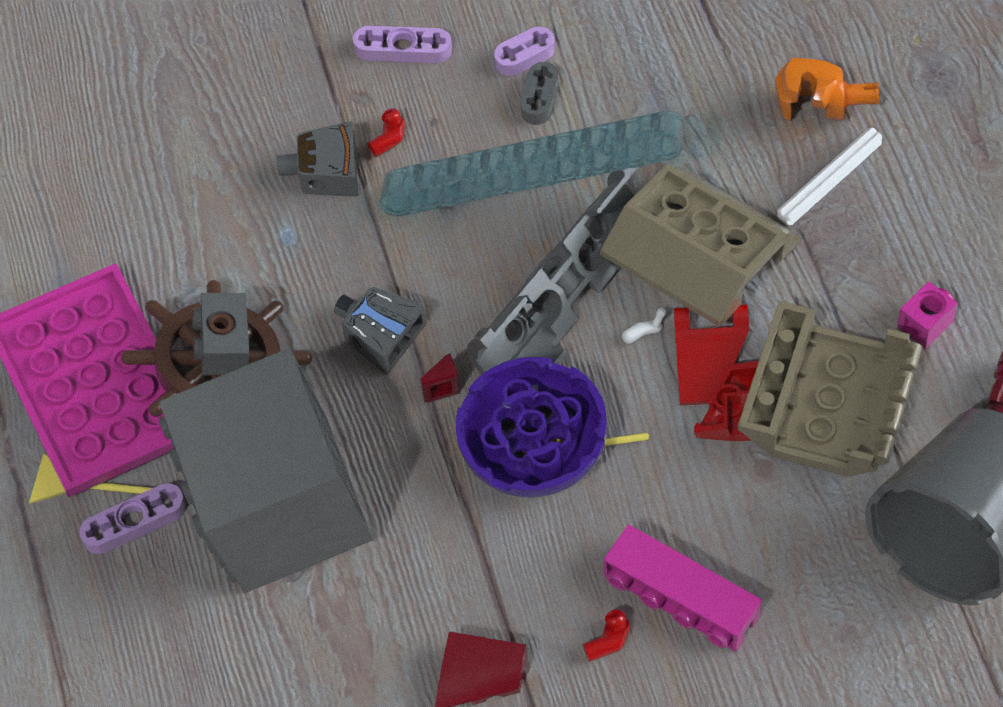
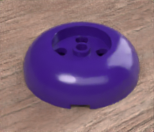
M523 357L494 366L472 383L468 388L469 393L464 399L461 408L459 407L457 411V442L466 464L486 485L511 496L525 498L544 497L568 489L580 481L592 469L601 455L606 440L607 416L605 405L598 389L578 369L573 366L568 368L553 363L551 358ZM538 383L539 392L532 389L531 386ZM541 412H546L551 415L545 419V416ZM508 421L516 423V428L511 432L502 430ZM559 438L564 440V442L560 444L559 442H551V440ZM520 451L527 452L524 458L514 457Z

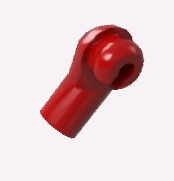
M395 108L384 111L382 114V121L384 122L383 133L367 143L369 150L376 158L403 140L405 120L403 116H400L399 110Z
M618 609L609 611L605 616L606 625L602 636L582 644L588 662L613 654L623 648L630 630L629 620L626 619L623 611Z

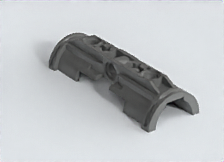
M624 159L618 163L608 176V186L586 209L556 247L549 251L488 328L480 329L468 343L467 351L469 358L481 375L494 366L513 359L545 357L551 358V362L559 364L567 355L565 349L558 348L556 345L578 319L569 306L587 284L599 293L620 268L601 256L600 251L624 206L634 197L626 184V181L638 168L632 159ZM594 219H597L600 230L598 235L593 238L590 233V225ZM512 320L515 324L516 332L514 337L508 340L505 329ZM538 383L531 386L532 389L539 392Z

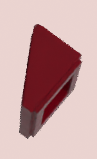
M451 353L445 355L420 379L424 403L460 393L458 374Z

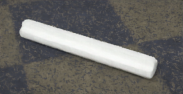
M874 128L866 129L778 208V219L786 226L793 225L881 145L882 135Z

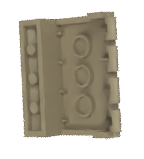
M779 301L742 411L738 430L775 458L846 477L877 471L879 464L889 463L895 438L891 435L898 432L905 408L901 402L907 401L914 374L910 371L916 370L922 346L917 342L910 341V334L892 329L887 330L885 343L816 326L814 325V309Z

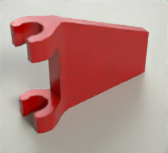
M747 304L740 305L732 314L733 327L690 329L689 308H674L673 318L680 405L707 404L712 392L720 386V377L726 365L736 363L749 335Z

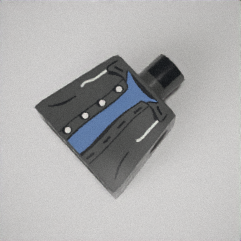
M376 287L369 288L359 301L343 294L337 300L334 307V313L344 318L342 329L345 341L387 375L427 324L424 305Z

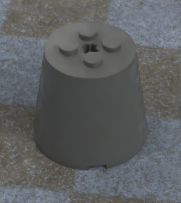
M971 409L957 416L874 492L865 510L866 526L874 545L881 555L888 553L901 566L898 573L921 590L956 604L979 605L983 599L991 597L995 599L1003 591V413L989 409Z

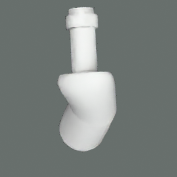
M659 308L654 320L637 322L622 333V340L627 344H632L644 335L660 332L663 328L661 321L666 314V310Z

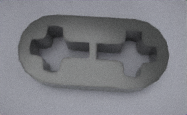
M538 62L531 66L527 73L520 103L521 115L527 123L540 125L548 121L552 115L559 88L558 70L553 64ZM542 76H547L548 78L545 79L544 86L539 87L538 81L542 79ZM536 99L541 100V106L537 110H531L535 106Z

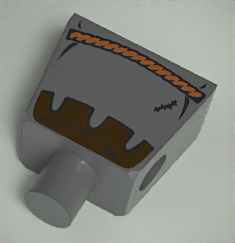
M352 121L299 133L297 135V153L277 155L279 176L299 175L301 190L305 194L359 196L356 142Z

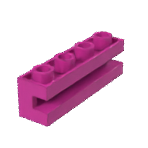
M629 524L603 559L604 576L613 587L622 591L627 589L639 596L646 606L655 610L660 608L671 614L679 625L687 629L693 627L706 634L707 639L717 647H728L737 652L744 641L745 631L749 626L753 628L761 615L762 599Z

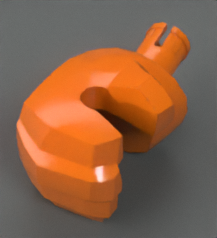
M792 58L775 78L780 111L787 121H791V104L798 102L799 96L813 95V107L825 109L826 118L836 121H844V109H847V105L879 104L878 82L846 84V81H843L842 68L823 60Z

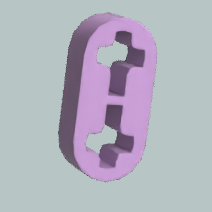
M534 27L502 42L494 50L496 70L505 76H514L530 69L531 66L538 62L548 60L555 52L553 33L545 27ZM538 41L540 44H545V46L541 47L539 44H534V42ZM509 56L511 59L515 58L516 60L510 61V59H504V57Z

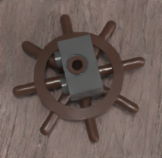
M211 280L207 283V293H201L200 303L187 306L175 314L171 313L156 300L148 301L145 306L146 311L163 324L156 338L155 350H126L121 354V361L126 365L155 366L157 378L166 392L149 406V413L154 417L161 416L163 411L159 401L195 387L205 377L212 380L280 352L278 338L269 323L283 312V304L279 301H273L257 314L246 307V293H221V285L216 280ZM181 338L194 350H171L177 339ZM252 338L261 350H249V340ZM292 351L299 365H309L313 360V356L309 351ZM174 365H197L184 377L174 367Z

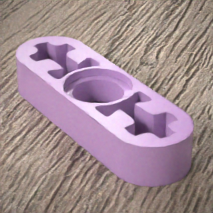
M364 26L359 28L353 35L356 55L360 59L367 61L441 63L446 61L452 54L451 36L447 31L440 28ZM401 39L409 40L412 43L409 48L403 50L397 49L393 45ZM368 40H373L370 46H364ZM384 40H387V47H383ZM418 41H422L421 49L418 48ZM435 43H441L437 49L432 48Z
M161 484L87 518L80 527V537L85 548L91 553L103 554L176 521L186 510L183 493L174 484ZM169 497L173 502L171 508H166L162 500ZM151 504L155 516H150L147 505ZM138 511L143 514L142 521L136 526H127L123 523L125 515L129 512ZM112 521H116L120 532L115 533L111 524ZM100 529L104 538L96 540L93 531Z

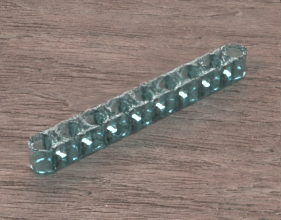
M662 111L393 169L385 174L379 204L381 209L388 215L405 216L677 158L683 151L684 119L676 112Z

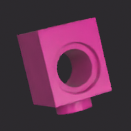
M928 281L900 308L897 328L904 333L910 334L912 340L926 349L954 321L957 302L947 290L937 288ZM924 311H931V312H934L935 314H934V315H929V314L924 313Z

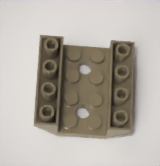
M666 164L624 206L601 248L600 255L721 327L741 305L744 286L771 257L781 262L800 242L801 236L685 168ZM679 204L683 208L674 210L667 205ZM739 239L744 244L732 245L727 240Z

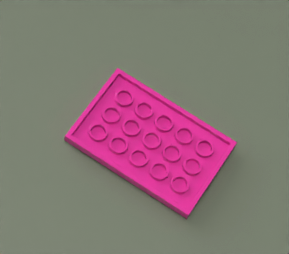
M116 263L0 313V359L68 498L162 456L174 448L171 439H166L158 418L164 416V414L154 417L149 413V406L166 392L157 378L155 366L126 365L121 361V354L126 350H155L156 338Z

